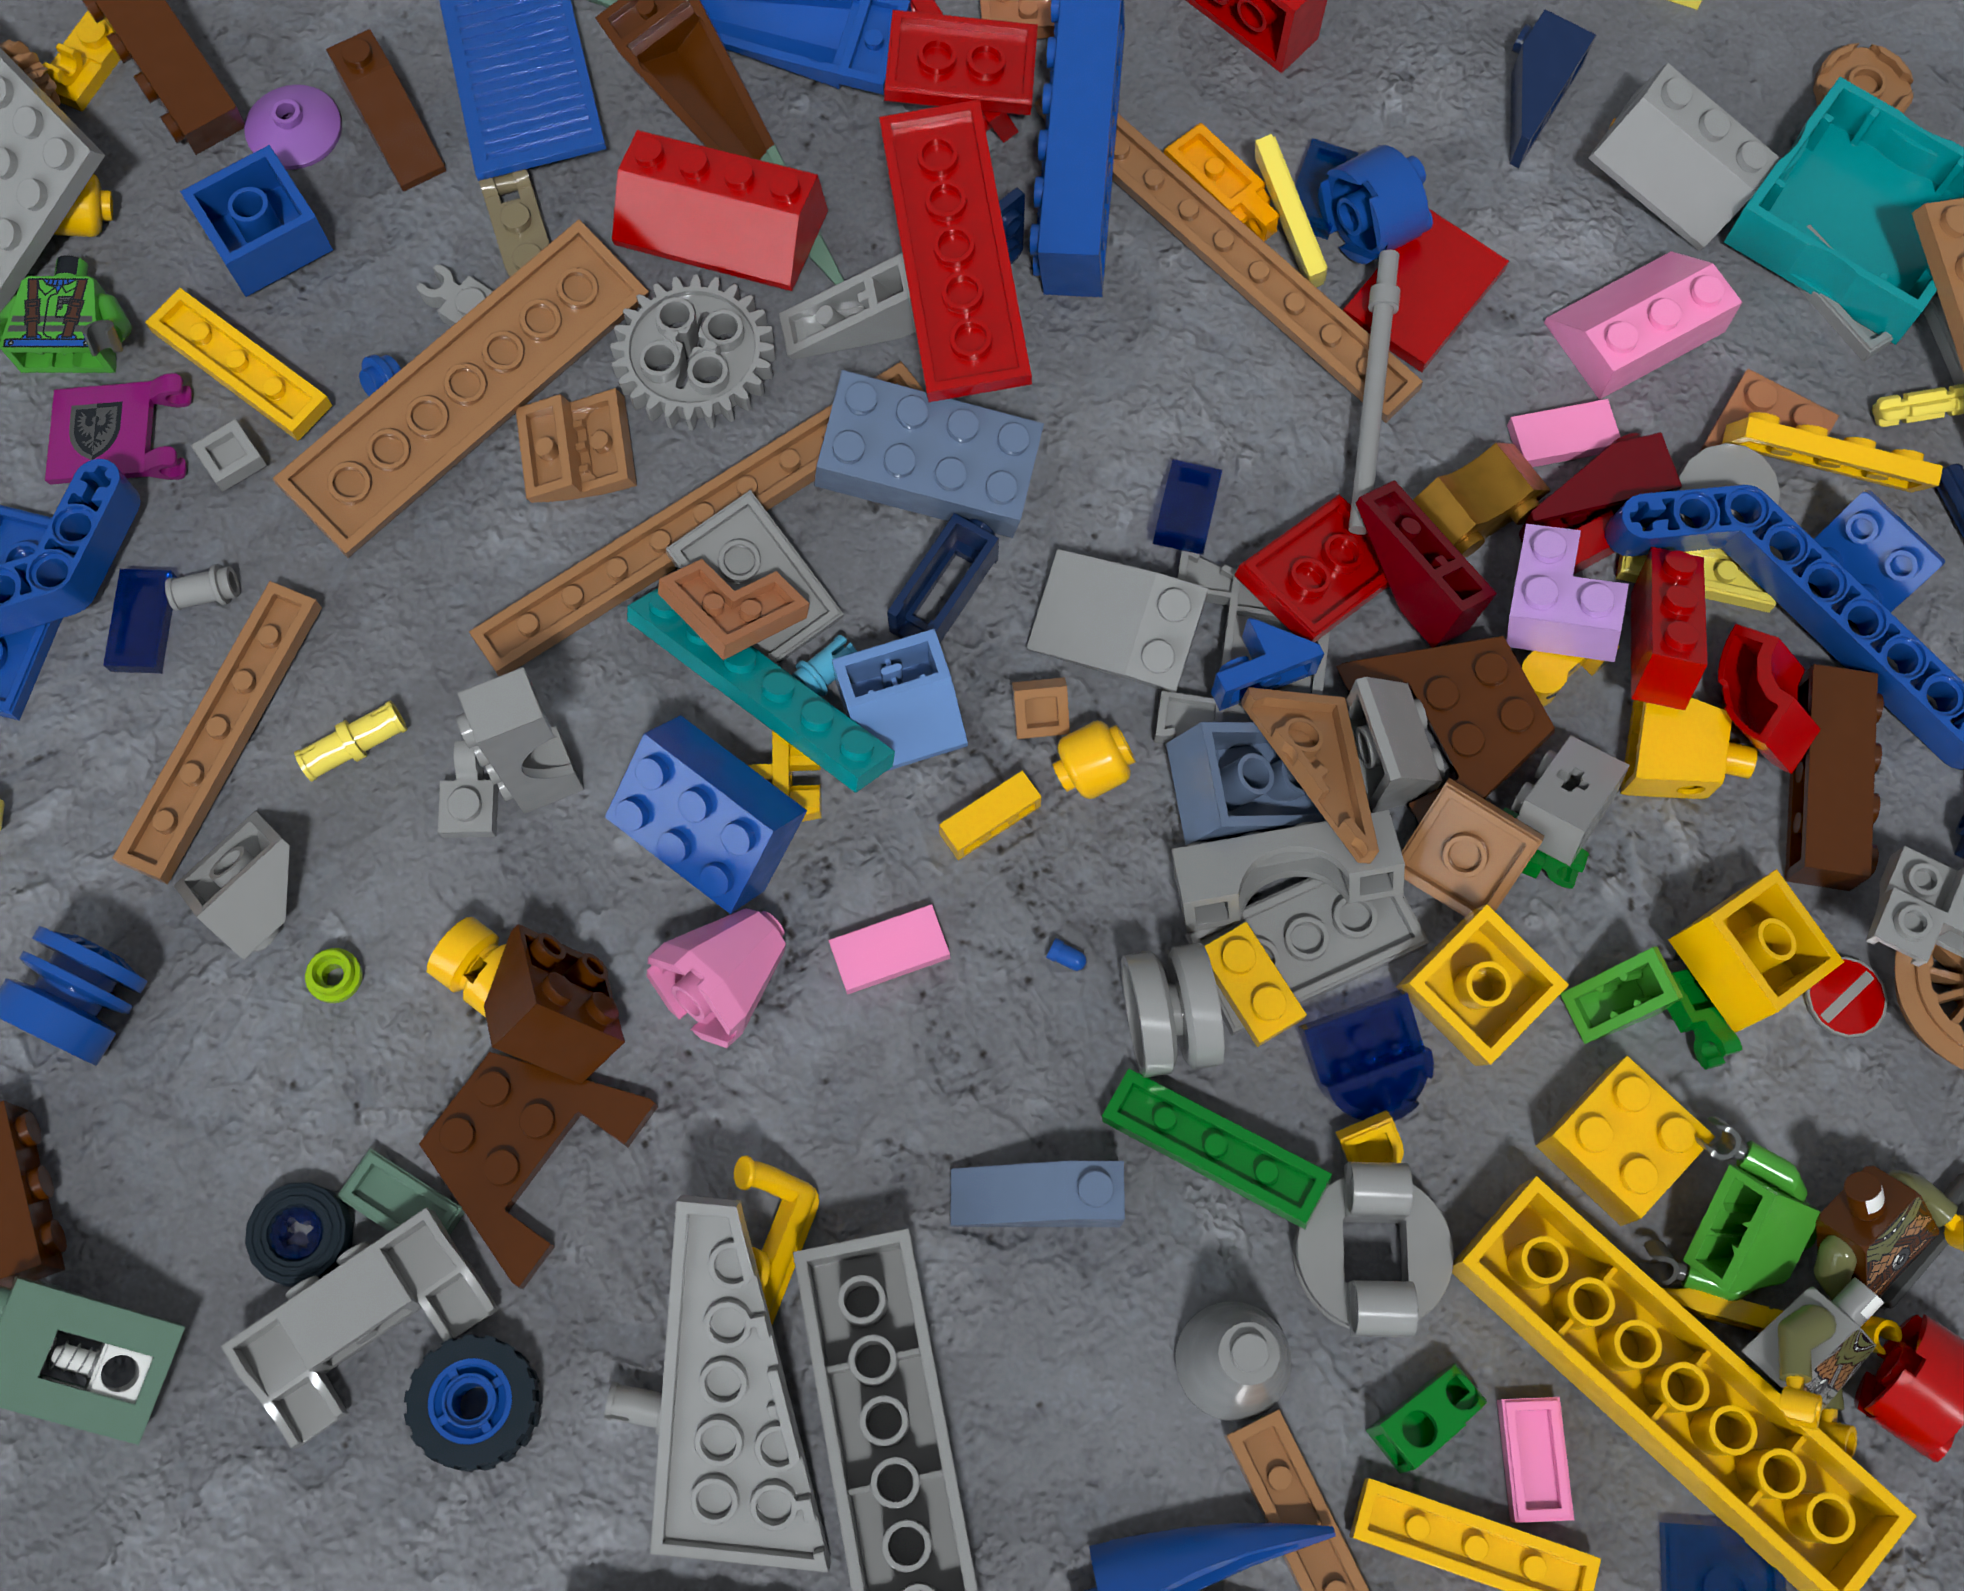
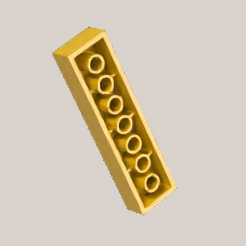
M1537 1176L1520 1184L1455 1258L1452 1270L1454 1276L1798 1591H1859L1917 1517L1819 1428L1809 1430L1789 1424L1780 1406L1781 1394Z

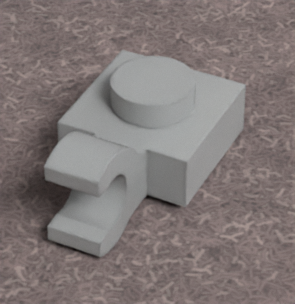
M455 741L454 767L456 780L440 781L438 834L442 838L496 837L498 785H494L491 780H483L484 767H481L473 748H468L465 741Z

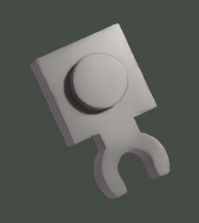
M438 264L433 267V271L437 279L443 283L442 286L437 289H429L422 283L416 286L423 302L430 307L439 308L437 312L441 321L450 327L493 292L470 276L459 286L456 284L451 271L445 266Z

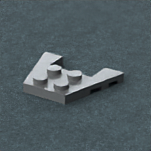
M1182 547L1177 579L1207 587L1208 596L1206 602L1228 606L1220 668L1238 657L1247 656L1249 660H1252L1242 638L1247 619L1249 618L1257 619L1292 633L1234 576L1236 569L1225 564L1223 568L1200 558V552L1188 547ZM1330 631L1315 642L1320 644L1324 652L1317 673L1275 690L1323 695ZM1162 691L1154 742L1167 743L1200 722L1253 721L1243 709L1242 703L1219 711L1214 698Z

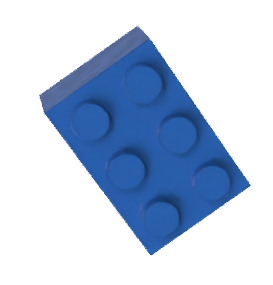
M680 715L643 734L605 818L731 914L765 891L807 810Z

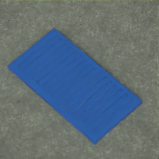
M439 0L475 175L478 181L607 149L571 0Z

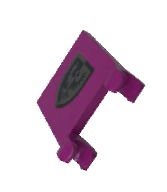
M170 373L147 382L54 389L45 481L50 485L70 483L79 467L94 459H107L111 461L126 478L183 479L186 474L187 462L184 458H177V451L174 448L163 446L150 451L154 404L178 408L188 407L192 401V388L187 385L183 386V379L180 375Z

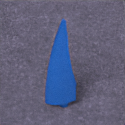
M1228 1523L1182 1527L1113 1539L1089 1546L1097 1587L1083 1591H1200L1249 1567L1336 1537L1333 1526L1293 1523Z

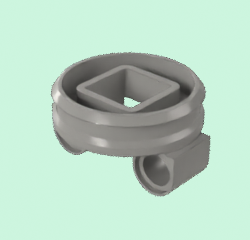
M1348 1162L1344 1165L1345 1177L1327 1187L1306 1229L1299 1226L1296 1228L1293 1241V1259L1299 1283L1311 1303L1324 1316L1340 1326L1350 1329V1337L1409 1338L1415 1336L1418 1321L1434 1309L1450 1282L1454 1263L1453 1242L1450 1230L1436 1204L1421 1189L1413 1185L1411 1169L1408 1163ZM1343 1222L1398 1223L1400 1226L1402 1281L1352 1280L1346 1283L1344 1273Z

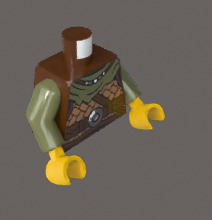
M1873 1165L1866 1166L1861 1171L1847 1177L1844 1182V1189L1819 1214L1816 1220L1817 1257L1814 1264V1276L1831 1300L1854 1277L1880 1297L1940 1234L1938 1227L1945 1226L1944 1235L1947 1243L1953 1248L1964 1252V1215L1956 1214L1958 1206L1924 1177L1901 1170H1892L1889 1173H1885ZM1871 1316L1861 1327L1876 1344L1874 1353L1886 1355V1351L1880 1345L1879 1335L1884 1339L1895 1342L1902 1340V1332L1899 1325L1889 1319Z

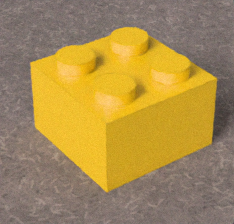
M1777 869L1737 891L1668 939L1735 1033L1779 1012L1844 963L1843 959Z
M1486 904L1471 910L1396 988L1474 1066L1491 1065L1569 984Z
M1625 1056L1607 1068L1535 1146L1620 1226H1624L1641 1219L1704 1150L1697 1144L1695 1137L1709 1144L1715 1136L1631 1058Z

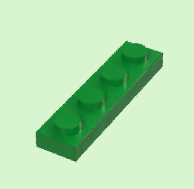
M1128 1068L1102 1114L1103 1123L1303 1229H1306L1332 1178V1173L1155 1081L1143 1078L1141 1074Z

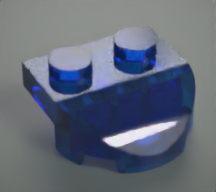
M1399 989L1298 1026L1318 1088L1332 1104L1344 1113L1356 1119L1365 1120L1387 1110L1393 1121H1396L1408 1115L1419 1105L1417 1098L1420 1096L1427 1078L1431 1079L1433 1077L1434 1060L1432 1050L1423 1045L1407 992Z

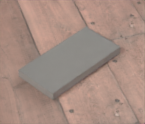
M1308 878L1246 906L1241 923L1189 932L1183 937L1185 944L1200 942L1205 946L1247 922L1300 1005L1421 950L1430 943L1404 894L1349 904L1336 889L1312 878ZM1216 984L1222 1018L1231 1036L1246 1030Z

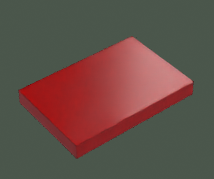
M893 10L884 101L944 106L980 99L982 111L1031 115L1038 25Z
M1430 209L1429 211L1433 218L1432 228L1415 240L1395 249L1400 255L1396 285L1401 289L1399 310L1393 314L1389 351L1420 372L1424 371L1503 274L1509 263V260ZM1378 268L1343 309L1349 317L1369 334L1371 333L1373 315L1368 309L1370 288L1376 284Z
M1340 494L1241 563L1234 574L1293 634L1312 642L1318 641L1390 586L1368 533L1358 535L1349 532L1351 505Z

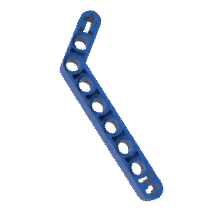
M94 459L81 465L74 474L34 554L0 564V638L77 614L85 610L93 602L141 503L140 494L111 461L107 459Z
M1736 485L1644 493L1632 496L1609 519L1605 527L1606 541L1614 552L1622 556L1648 555L1651 547L1683 552L1721 548L1846 669L1878 673L1877 693L1883 695L1884 706L1945 764L1951 768L1964 769V682L1764 491L1756 486ZM1731 509L1739 512L1744 518L1745 523L1735 519ZM1680 514L1688 516L1693 521L1695 528L1687 526L1681 520ZM1770 546H1773L1779 550V552L1782 554L1783 560H1780L1773 555V553L1770 550ZM1809 583H1812L1819 589L1821 597H1818L1811 591ZM1848 620H1851L1856 624V626L1859 628L1860 635L1852 631V629L1849 627ZM1887 657L1894 660L1898 666L1899 673L1891 668ZM1927 694L1935 700L1938 711L1928 702Z

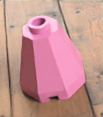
M745 908L664 942L648 957V964L652 966L647 969L646 976L671 1013L679 1020L688 1013L697 1021L690 1030L701 1040L728 1048L743 1034L784 954L786 943L782 937L785 932L780 922L770 913Z

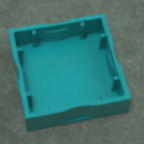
M1839 77L1806 122L1789 152L1777 162L1745 206L1724 243L1809 294L1815 291L1840 304L1853 320L1876 334L1880 335L1886 331L1892 335L1893 340L1891 343L1896 345L1923 312L1937 291L1912 212L1925 203L1964 198V147L1952 140L1942 138L1921 128L1898 109L1844 78ZM1811 225L1820 234V236L1831 246V248L1827 244H1825L1807 226Z

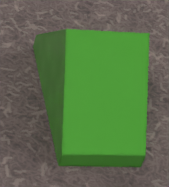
M1657 946L1560 994L1584 1044L1654 1017L1683 998Z

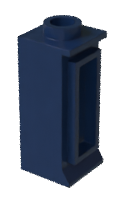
M955 513L953 514L888 609L889 632L902 639L935 629L939 643H941L992 565L998 561L999 538L995 536V533L989 526L977 519H969L968 521ZM957 555L972 565L935 620H931L928 624L915 615Z

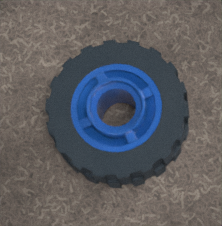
M475 1334L463 1335V1338L459 1340L451 1338L441 1343L442 1347L436 1351L431 1350L423 1357L425 1361L418 1369H414L410 1377L412 1382L409 1391H405L404 1402L407 1403V1413H404L406 1425L410 1426L412 1431L410 1437L416 1446L421 1447L425 1451V1456L452 1469L465 1472H474V1470L487 1471L496 1468V1465L501 1462H509L516 1457L515 1453L522 1446H527L532 1439L530 1435L534 1427H538L541 1418L538 1414L540 1404H543V1396L538 1388L540 1380L536 1371L531 1368L529 1360L522 1353L495 1337L488 1335L478 1337ZM483 1387L488 1396V1404L485 1411L475 1419L466 1420L460 1408L463 1396L470 1389Z

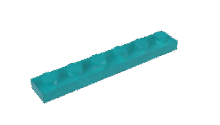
M658 588L628 605L627 622L855 793L893 767L895 756L893 749L754 647L750 646L722 660L658 594Z

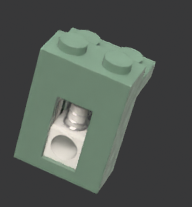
M16 1276L11 1288L0 1285V1408L139 1445L185 1326L164 1318L67 1291L61 1286L40 1280L36 1282ZM60 1330L99 1341L102 1344L100 1349H96L95 1352L92 1351L93 1347L87 1350L80 1348L81 1344L77 1347L69 1345V1340L64 1345L55 1347L57 1340L55 1336L57 1331ZM51 1347L49 1370L56 1366L60 1368L61 1373L68 1370L72 1372L73 1376H76L78 1373L82 1374L85 1380L87 1379L85 1386L40 1374ZM118 1355H126L133 1358L136 1370L129 1383L117 1388L109 1387L102 1383L101 1371L109 1359Z

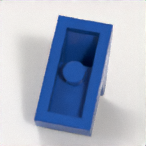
M1249 618L1247 619L1242 638L1252 660H1249L1247 656H1242L1224 664L1219 669V672L1216 673L1211 694L1219 711L1241 703L1248 687L1275 690L1316 674L1324 652L1320 644L1257 619Z

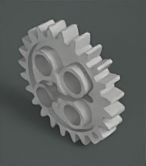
M698 275L693 276L690 287H683L678 277H673L672 290L666 292L662 286L656 283L653 285L655 298L650 300L638 294L636 298L640 310L635 311L627 308L623 310L627 325H615L614 327L619 342L610 344L615 360L612 362V367L616 378H620L618 382L623 395H630L635 410L646 406L650 421L653 422L662 413H665L668 428L672 429L679 418H685L689 431H693L697 419L704 418L709 428L713 429L715 428V415L721 413L728 421L732 422L734 421L732 407L738 405L747 411L751 409L748 393L756 396H763L765 394L761 379H772L773 373L770 362L776 361L774 345H772L774 343L773 331L771 326H767L764 309L756 310L752 295L740 299L738 285L733 284L725 292H722L718 277H714L708 287L701 286ZM704 316H707L699 330L701 319ZM677 322H685V323H686V324H684L683 326L678 327V328H670V327H669V326H671L672 324L677 323ZM723 334L734 335L726 340L716 339L717 337ZM699 340H700L701 347H697V344H698V341H699ZM686 357L690 358L689 364L687 363ZM659 365H671L666 370L653 371ZM688 375L686 386L683 389H680V387L684 383L685 377L687 378ZM706 377H719L718 380L712 383L701 382Z

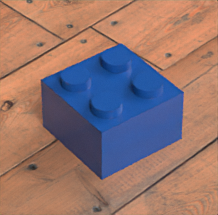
M270 145L180 191L245 297L333 251L316 216Z

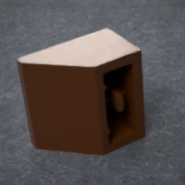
M517 924L510 932L484 1004L492 1048L582 1084L625 1043L618 1017L619 1011L615 1005L608 980V970L604 963L595 955L590 953L583 954L561 944L550 934H540Z

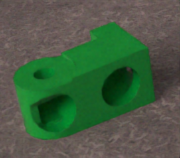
M1453 1363L1432 1377L1415 1393L1365 1431L1399 1474L1416 1470L1466 1426L1465 1423L1482 1409L1487 1400L1457 1363Z

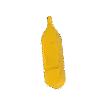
M1662 1288L1693 1316L1750 1331H1758V1333H1761L1783 1312V1310L1769 1309L1767 1306L1744 1300L1729 1301L1690 1288Z

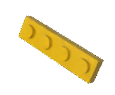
M181 288L145 321L153 334L297 441L333 406L324 393Z
M1749 413L1748 417L1727 424L1722 444L1729 443L1747 446L1764 456L1910 493L1939 486L1943 470L1942 465L1923 461L1924 454L1917 451L1895 449L1887 452L1875 449L1876 442L1861 437H1846L1844 440L1828 437L1827 429L1815 425H1797L1796 428L1779 424L1780 418L1778 416L1768 413Z
M1370 1478L1364 1479L1349 1535L1350 1538L1502 1591H1594L1601 1562L1599 1557Z

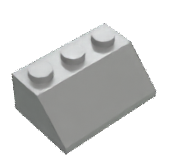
M1667 63L1636 90L1588 159L1700 251L1756 193L1780 157L1673 66Z

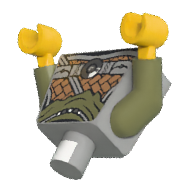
M1856 1277L1832 1301H1829L1814 1287L1808 1288L1742 1350L1748 1358L1783 1389L1780 1396V1406L1789 1424L1809 1430L1819 1428L1850 1457H1853L1856 1451L1857 1431L1852 1425L1837 1422L1838 1411L1844 1410L1842 1387L1874 1351L1876 1344L1861 1327L1884 1303Z

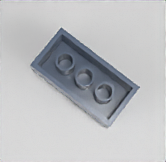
M842 370L816 466L814 486L949 521L955 513L968 521L969 519H977L985 523L995 534L1013 538L1021 521L1044 423L954 399L928 402L927 392Z

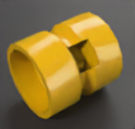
M473 916L466 917L454 925L438 942L427 963V973L453 993L463 990V1000L486 1017L484 1004L506 944L498 946L499 937L496 933Z

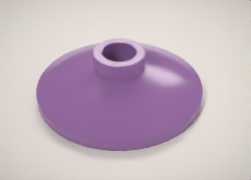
M288 85L266 93L252 106L246 117L244 133L247 144L253 153L270 145L286 170H295L314 165L331 153L341 136L342 118L335 102L323 91L307 85Z

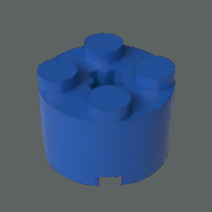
M1379 145L1329 170L1326 173L1329 175L1328 179L1320 183L1318 200L1324 224L1329 234L1338 231L1346 243L1339 248L1348 258L1357 263L1368 264L1378 259L1381 251L1395 250L1415 240L1432 228L1433 218L1428 209L1427 196L1423 187V183L1426 180L1425 169L1417 157L1409 156L1406 158L1401 152L1391 146Z

